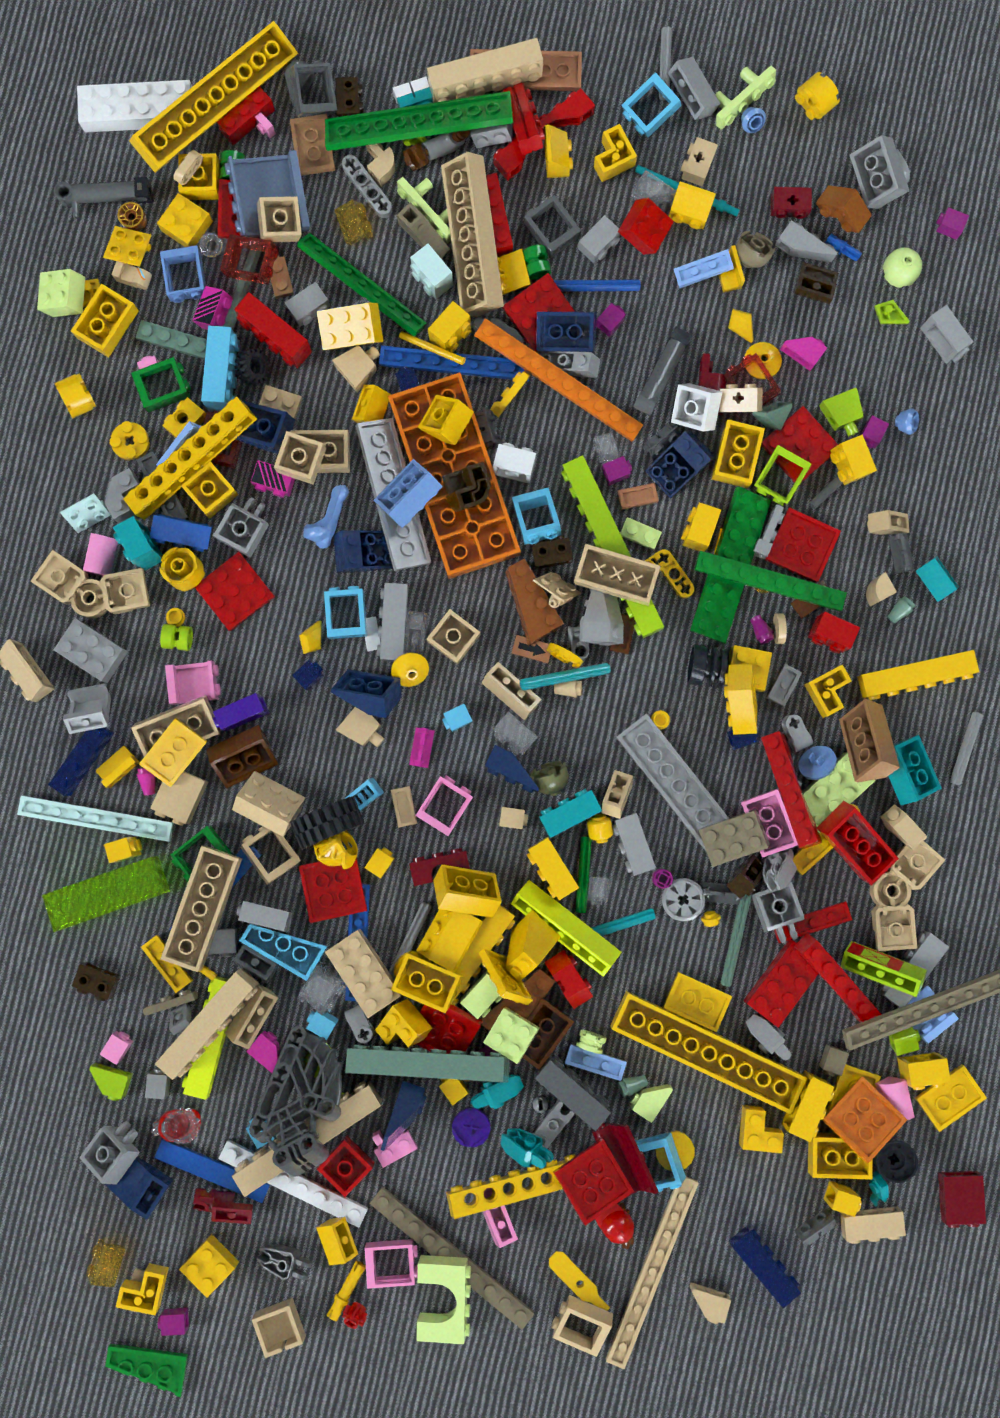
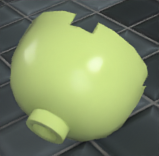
M910 248L894 250L885 259L883 264L884 277L895 287L912 285L918 279L922 270L920 255Z

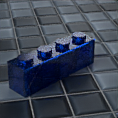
M107 727L85 731L48 785L63 796H71L110 741L114 732Z
M745 1226L729 1240V1243L784 1309L801 1294L798 1289L800 1284L793 1275L789 1277L786 1274L787 1268L780 1260L776 1261L772 1257L774 1253L767 1244L764 1246L759 1241L761 1237L755 1229L750 1230Z

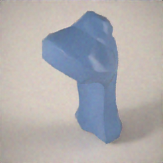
M339 485L333 488L325 517L315 524H307L304 527L303 537L314 541L321 549L327 548L331 544L343 502L349 494L346 485Z

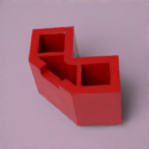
M565 950L544 962L573 1009L593 997L590 992L592 986L587 978L584 980L581 978L575 968L578 964L572 954L568 956Z

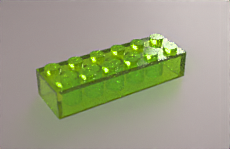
M152 856L43 894L42 898L53 932H57L169 893L170 889L159 856Z

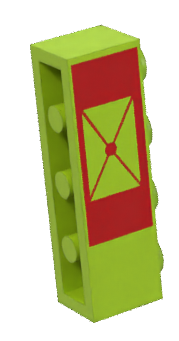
M853 941L850 942L844 951L840 966L843 969L914 997H917L927 973V970Z

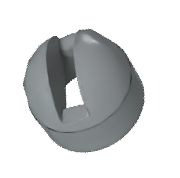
M537 1096L533 1100L534 1110L538 1113L545 1112L548 1109L547 1099L543 1096ZM538 1100H542V1105H543V1109H542V1110H539V1101H538Z

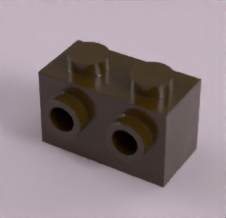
M358 77L335 78L337 116L342 117L364 113V104L360 102V96H363V85L359 84Z
M557 536L551 541H546L545 539L536 544H531L535 570L573 562L569 537Z
M754 854L738 866L726 886L740 899L746 894L750 896L756 890V885L763 879L764 863Z
M84 962L79 965L72 987L77 988L76 991L79 993H91L95 995V999L106 1001L113 998L121 975Z

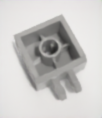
M252 497L248 499L244 508L232 503L213 535L218 541L250 558L269 526L265 520L260 518L265 504L260 503L254 514L250 513L255 499ZM239 528H244V532L240 534L238 532Z
M792 882L781 890L776 887L772 892L767 889L753 894L752 900L764 933L776 929L780 942L785 943L786 936L782 927L787 925L792 939H797L798 936L793 923L804 920V914ZM775 902H777V905H781L779 912L774 908Z
M128 1121L121 1123L119 1127L104 1126L100 1128L79 1157L102 1184H117L140 1153L132 1144L138 1132L135 1129L128 1132L131 1127Z

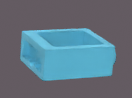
M655 72L622 104L624 110L622 114L629 122L632 120L636 124L634 128L641 136L645 134L649 138L682 105L680 99ZM654 86L668 101L669 105L646 126L631 107Z
M549 487L512 497L513 508L524 545L536 544L541 540L554 539L561 535V527ZM548 504L553 523L526 530L521 511Z
M350 586L348 590H340V588L335 587L329 588V591H324L327 637L329 639L366 637L367 626L363 589H359V586ZM358 596L360 627L333 629L331 598Z
M671 1132L635 1140L639 1150L642 1152L661 1147L665 1148L674 1177L656 1181L655 1184L658 1191L661 1192L663 1188L668 1187L670 1189L681 1187L686 1176Z

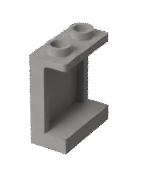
M106 684L68 691L71 704L69 714H64L63 721L69 734L108 727L111 696Z

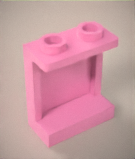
M214 661L178 666L165 665L169 704H184L204 695L207 696L209 701L219 700L218 695H221L220 684H217L216 676H219L218 665H215Z

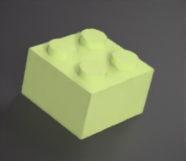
M71 269L41 272L37 310L52 317L82 314L85 277Z
M488 970L464 994L460 1001L477 1019L480 1016L484 1018L490 1012L491 1004L494 1001L498 1003L502 999L497 993L496 985L489 977Z
M504 1007L483 1043L518 1064L540 1027L509 1008Z

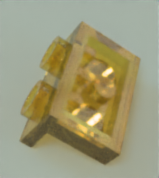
M352 199L334 210L347 245L351 246L365 237L373 238L372 225L367 220L366 209L362 203Z
M103 1239L98 1240L97 1245L94 1246L92 1251V1264L88 1266L86 1273L91 1285L115 1287L126 1249L125 1246L106 1244Z

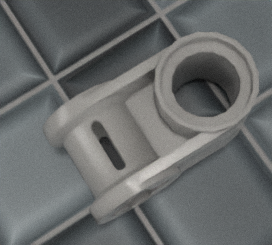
M567 626L571 652L577 655L575 650L583 648L586 654L578 657L585 661L589 655V643L580 642V626Z
M788 715L782 719V728L788 738L790 747L795 753L813 745L812 737L800 716ZM791 720H794L795 724L790 727L789 723H791Z
M357 1005L345 1011V1017L352 1028L356 1040L360 1043H368L374 1037L375 1030L370 1018H367L360 1005ZM363 1029L364 1031H369L367 1037L361 1035Z

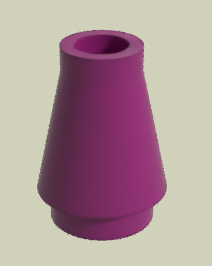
M757 615L750 620L756 639L761 645L775 638L773 635L774 631L762 619L761 615Z

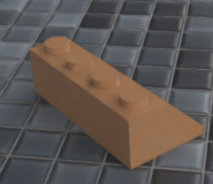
M865 698L839 719L855 782L886 778L900 768L883 705Z

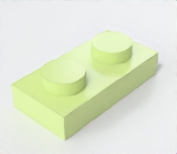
M628 517L620 532L623 538L651 550L655 549L662 533Z

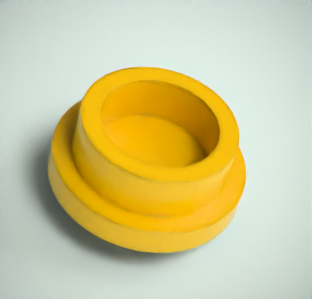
M172 608L166 614V621L168 624L179 627L185 621V613L179 608Z
M656 711L651 716V720L659 730L665 729L670 723V717L665 711Z
M707 911L701 917V921L704 922L706 927L718 925L721 919L720 914L715 911Z

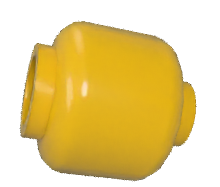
M595 814L587 821L588 836L590 839L595 840L596 843H605L613 836L612 820L606 814Z

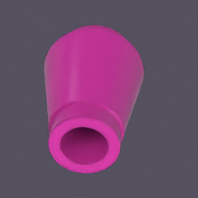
M139 768L136 775L143 794H155L156 776L145 768Z

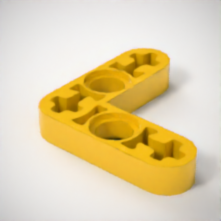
M662 549L645 560L655 564L652 559L657 562L660 559V554L663 556L667 555V563L662 561L658 564L661 566L660 571L680 598L687 599L693 594L694 586L668 550ZM672 569L678 570L680 573L679 578L672 579L669 576V571ZM682 578H684L682 584L685 587H690V589L688 590L689 594H687L686 592L682 593V586L680 585V583L678 584V586H676L675 583L679 582Z

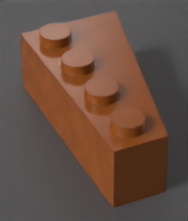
M525 558L509 566L505 572L515 600L527 644L530 646L560 629L564 623L555 608L549 605V598L543 588L533 581L536 579V576Z
M539 967L523 980L533 1001L529 1005L502 998L491 1007L490 1012L484 1018L482 1016L478 1018L483 1021L481 1025L490 1031L504 1007L527 1019L556 982L555 979Z

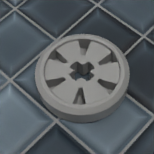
M679 878L674 880L670 887L665 888L662 895V904L664 910L671 918L678 921H690L702 912L705 905V896L698 883L688 878ZM687 895L689 903L681 905L678 897Z

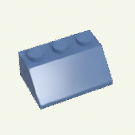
M413 459L373 501L403 528L418 511L425 507V504L432 497L438 494L443 486L429 471Z

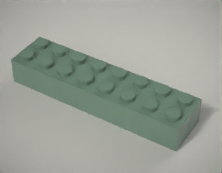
M353 1045V1049L347 1048L345 1073L508 1082L510 1059L505 1058L501 1053H490V1056H485L484 1052L470 1051V1055H466V1051L451 1050L450 1054H446V1050L431 1049V1053H427V1049L412 1048L411 1052H408V1048L392 1047V1051H389V1047L373 1046V1050H369L370 1046Z

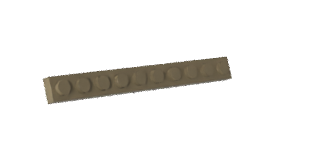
M1000 970L843 1029L846 1048L853 1050L1000 993Z
M383 1186L369 1203L432 1256L468 1258V1266H471V1277L467 1278V1285H471L474 1291L523 1330L534 1315L532 1309Z

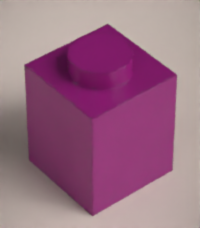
M948 207L944 213H940L936 224H939L936 232L957 240L965 228L969 215Z
M611 303L597 318L596 327L610 338L624 322L626 316L624 310L620 306H615Z
M873 415L867 420L860 434H863L868 448H876L880 444L889 426V423Z
M624 456L603 464L601 468L608 486L629 478L631 475L630 471H632L629 460L626 461Z
M188 1308L164 1309L158 1317V1329H161V1336L186 1334L189 1329Z

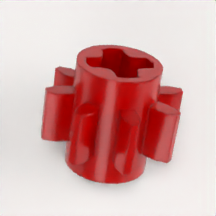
M353 1302L352 1306L347 1304L342 1316L345 1318L344 1323L352 1329H356L358 1325L363 1327L368 1315L365 1313L366 1308L358 1302Z

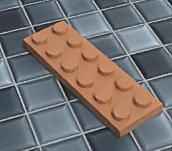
M470 49V56L490 51V49ZM541 51L543 57L542 77L533 82H522L525 89L529 88L530 90L578 91L581 88L582 52Z

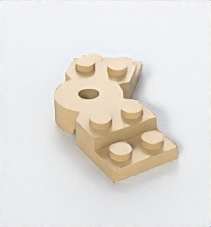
M52 550L31 580L32 583L66 605L71 604L75 612L86 618H98L107 611L113 614H120L150 606L143 568L107 574L99 582L89 579L87 572ZM90 594H93L94 600L91 603H88L87 597Z
M924 841L914 850L906 844L901 849H898L895 855L899 859L872 886L870 885V895L876 904L871 913L877 951L917 949L914 909L907 904L911 897V890L921 889L945 861L942 856ZM892 885L895 892L892 896H889L887 889Z

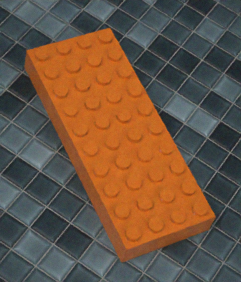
M461 373L388 396L409 462L413 459L417 461L443 486L438 494L425 504V510L448 579L521 556V550L475 414L473 413L470 422L466 425L456 445L442 442L418 428L436 395L459 399L473 411ZM484 462L491 483L488 497L477 506L458 512L454 511L446 499L448 494L442 476L462 470L467 466Z

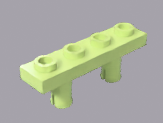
M770 66L760 76H757L748 67H745L741 71L740 77L749 84L748 87L733 100L727 98L721 91L715 94L720 102L719 107L722 108L716 116V126L722 130L726 125H730L739 113H743L749 104L757 101L766 89H770L776 81L775 68Z
M403 177L397 181V192L402 199L406 198L409 203L411 202L424 215L445 243L448 244L451 241L450 228L446 225L449 222L447 209L438 215L422 198L423 195L433 188L430 180L425 178L414 188Z

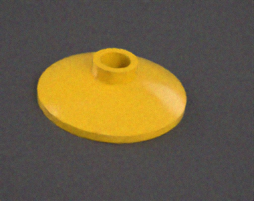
M767 342L753 344L744 356V366L747 372L757 379L773 377L779 371L782 363L779 350ZM761 356H766L767 361H762Z
M414 652L399 656L391 667L392 677L400 678V684L404 687L420 684L429 673V664L426 658Z

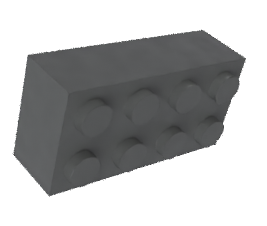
M550 1055L540 1070L536 1069L534 1071L535 1079L596 1131L611 1114L608 1100L600 1093L597 1096L593 1090L594 1088L588 1082L584 1081L582 1083L578 1078L579 1075L571 1068L567 1070L563 1065L564 1062L556 1055L552 1057Z

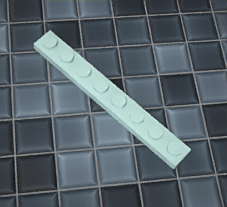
M21 796L17 815L167 842L171 841L174 825L173 822L28 796Z

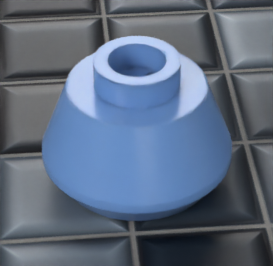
M756 107L747 108L741 116L742 127L747 133L759 131L766 120L765 112Z
M913 408L900 412L895 419L896 427L908 435L916 432L919 424L918 412Z

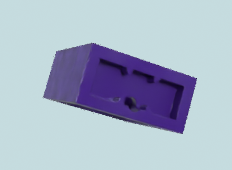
M254 693L213 711L215 715L213 721L217 728L220 727L221 730L228 732L270 712L263 696Z

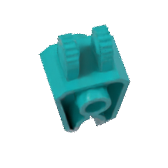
M518 1074L509 1075L508 1082L485 1081L483 1086L480 1087L482 1092L473 1096L470 1099V1104L475 1109L483 1108L487 1105L494 1109L502 1107L505 1101L517 1096L523 1089L524 1085Z
M519 1128L507 1129V1134L501 1135L500 1144L506 1154L523 1167L534 1165L543 1169L546 1166V1162H551L554 1158L553 1153L542 1146L543 1140L539 1136Z

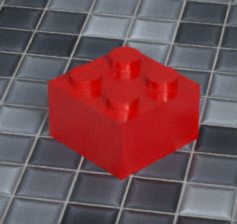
M649 198L635 200L618 233L643 255L654 254L659 249L674 221Z
M823 612L816 617L808 638L812 639V643L819 646L824 644L829 647L830 651L839 654L852 648L860 627L830 613Z
M346 1135L329 1153L327 1160L319 1164L317 1170L346 1197L371 1171L375 1162Z

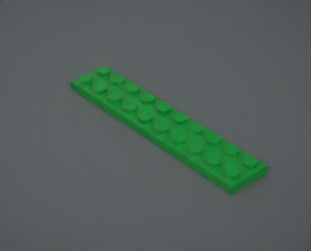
M510 91L325 119V147L327 151L512 124Z

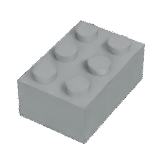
M881 135L850 154L861 193L868 208L879 209L910 191L893 138Z
M74 618L54 648L55 652L105 683L109 682L128 653L127 650Z

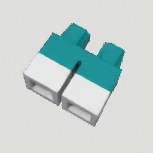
M427 77L411 81V88L409 82L393 87L394 98L399 108L433 103Z

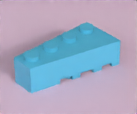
M254 924L248 925L239 940L306 981L309 980L328 946Z

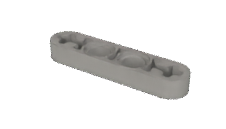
M354 155L345 156L342 159V168L379 217H389L392 213V205L389 199ZM348 162L354 164L355 172L350 166H347ZM364 175L367 179L364 183H358L356 181L357 177ZM370 190L378 192L374 198H370L367 194ZM379 200L384 207L387 206V211L381 210L378 203Z

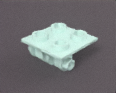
M94 493L60 512L77 533L86 530L111 515L106 509L103 500L100 501Z

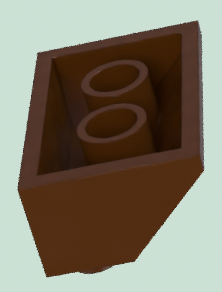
M259 725L206 749L209 762L226 789L250 778L254 771L261 773L278 765L268 739Z
M543 998L527 1018L528 1021L540 1028L522 1057L538 1070H540L574 1023L572 1017Z

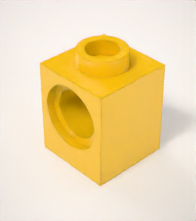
M385 847L382 849L377 848L364 868L381 879L395 859L392 857L393 853Z
M440 1079L439 1088L452 1105L469 1094V1090L462 1080Z

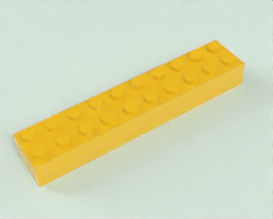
M275 21L271 22L132 135L129 142L156 173L255 89L262 86L298 55V52Z
M628 991L625 992L610 1025L612 1030L789 1114H792L807 1081L803 1074Z

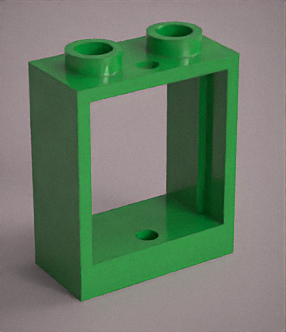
M174 357L131 373L143 407L148 413L182 401L187 397L190 398V384L187 379L184 380L182 373H185L182 363L177 362ZM173 368L180 389L151 400L144 378Z
M211 825L203 828L170 854L173 858L171 860L176 868L182 869L185 873L183 877L187 882L190 879L192 868L182 857V854L206 836L215 849L233 855Z

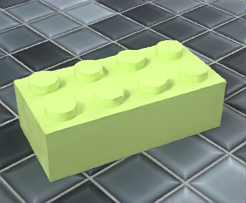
M843 753L837 759L834 770L828 776L814 780L802 791L816 826L820 825L843 801L851 804L875 780L855 782L848 753Z

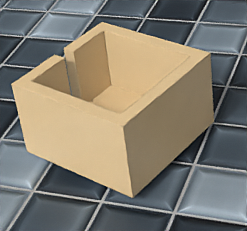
M293 1298L256 1311L252 1318L265 1358L282 1352L284 1347L288 1350L304 1342L306 1334Z

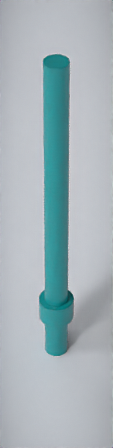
M637 165L636 173L677 190L679 182ZM714 198L712 206L716 207V210L738 216L740 209L727 204V201Z

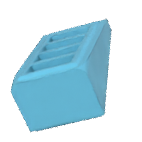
M370 778L346 798L354 796L361 811L381 796L384 791L374 778ZM362 790H364L365 793L368 795V799L362 793ZM356 795H358V797L361 799V801L363 802L362 804L355 797Z

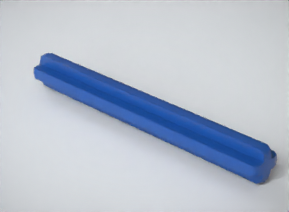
M554 280L560 291H639L641 287L640 280Z

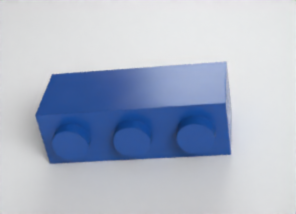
M155 513L150 538H154V542L165 544L168 541L173 542V546L184 548L187 545L192 546V550L203 552L204 549L208 550L213 525Z

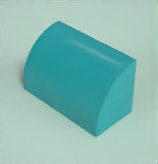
M938 556L916 570V573L937 602L959 588Z

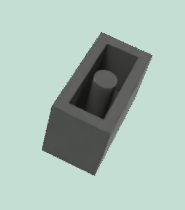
M243 944L233 960L236 966L243 968L246 972L266 984L270 982L278 969L277 963Z

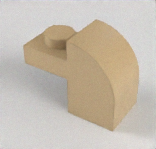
M380 143L366 145L367 151L374 158L367 165L368 173L382 187L392 178L395 172L393 151L390 147L384 150Z

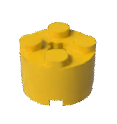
M821 72L815 73L803 83L795 95V100L803 106L810 120L814 118L821 119L840 102V98L837 100L836 97L839 94L837 87L828 76L824 78L820 76Z
M80 373L54 383L72 419L96 407Z
M171 548L161 558L160 573L162 577L178 590L185 592L196 587L205 576L201 560L188 548Z

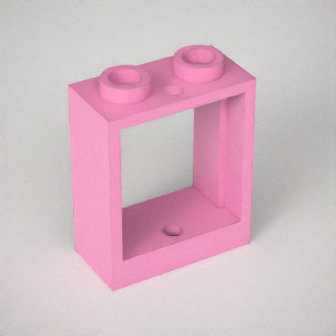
M446 775L445 778L439 777L415 816L449 836L473 796L470 795L472 791L464 786L458 788L454 785L456 781ZM442 783L466 798L449 827L425 812Z
M413 1239L366 1242L367 1289L415 1285L416 1278H418V1265H415V1258H418L417 1245H414ZM408 1248L410 1274L376 1276L375 1250Z

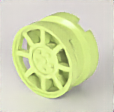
M580 1030L581 1042H577L576 1046L593 1053L602 1054L603 1050L601 1048L607 1038L591 1031Z

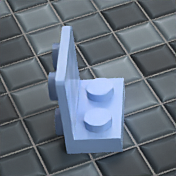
M925 986L920 990L917 997H912L908 1004L932 996L935 993L929 986ZM949 1012L912 1027L914 1030H918L921 1040L929 1044L959 1018L954 1012Z

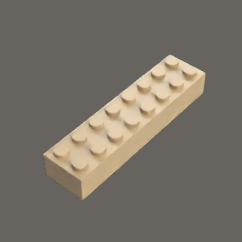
M466 152L441 165L460 307L470 316L479 317L503 307L504 304L484 157Z
M362 1081L354 1087L352 1093L349 1094L347 1091L341 1095L339 1103L341 1115L336 1121H327L314 1116L317 1133L319 1134L318 1140L321 1143L325 1144L382 1105L383 1100L371 1081L367 1083ZM333 1106L329 1107L326 1113H329ZM310 1117L306 1118L305 1122H303L308 1126V1130L309 1121H311ZM276 1138L275 1140H273V1141H275L277 1144H278L279 1142H281V1141H279L277 1138ZM270 1147L268 1149L261 1148L254 1153L250 1161L246 1158L234 1168L235 1172L232 1178L244 1197L283 1172V1170L274 1165L272 1160L274 1151Z

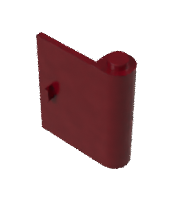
M603 1122L596 1131L594 1129L591 1131L596 1142L604 1139L633 1188L634 1192L629 1196L638 1191L653 1194L659 1192L645 1163L646 1158L643 1152L639 1150L628 1125Z

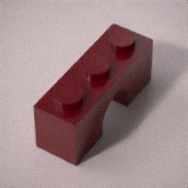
M457 848L450 850L451 854L443 855V852L431 854L432 858L424 859V856L413 858V862L409 863L414 886L434 882L432 873L437 865L443 864L470 869L467 851Z

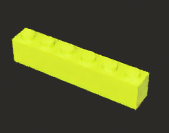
M530 880L527 881L511 902V905L525 916L533 909L561 936L558 942L603 977L622 953Z
M217 976L214 978V981H210L208 992H210L209 999L205 1000L203 1008L229 979ZM228 1026L221 1032L218 1030L217 1034L219 1036L208 1047H204L206 1051L194 1063L191 1061L193 1066L190 1068L188 1076L184 1077L182 1083L184 1088L183 1094L204 1100L210 1096Z

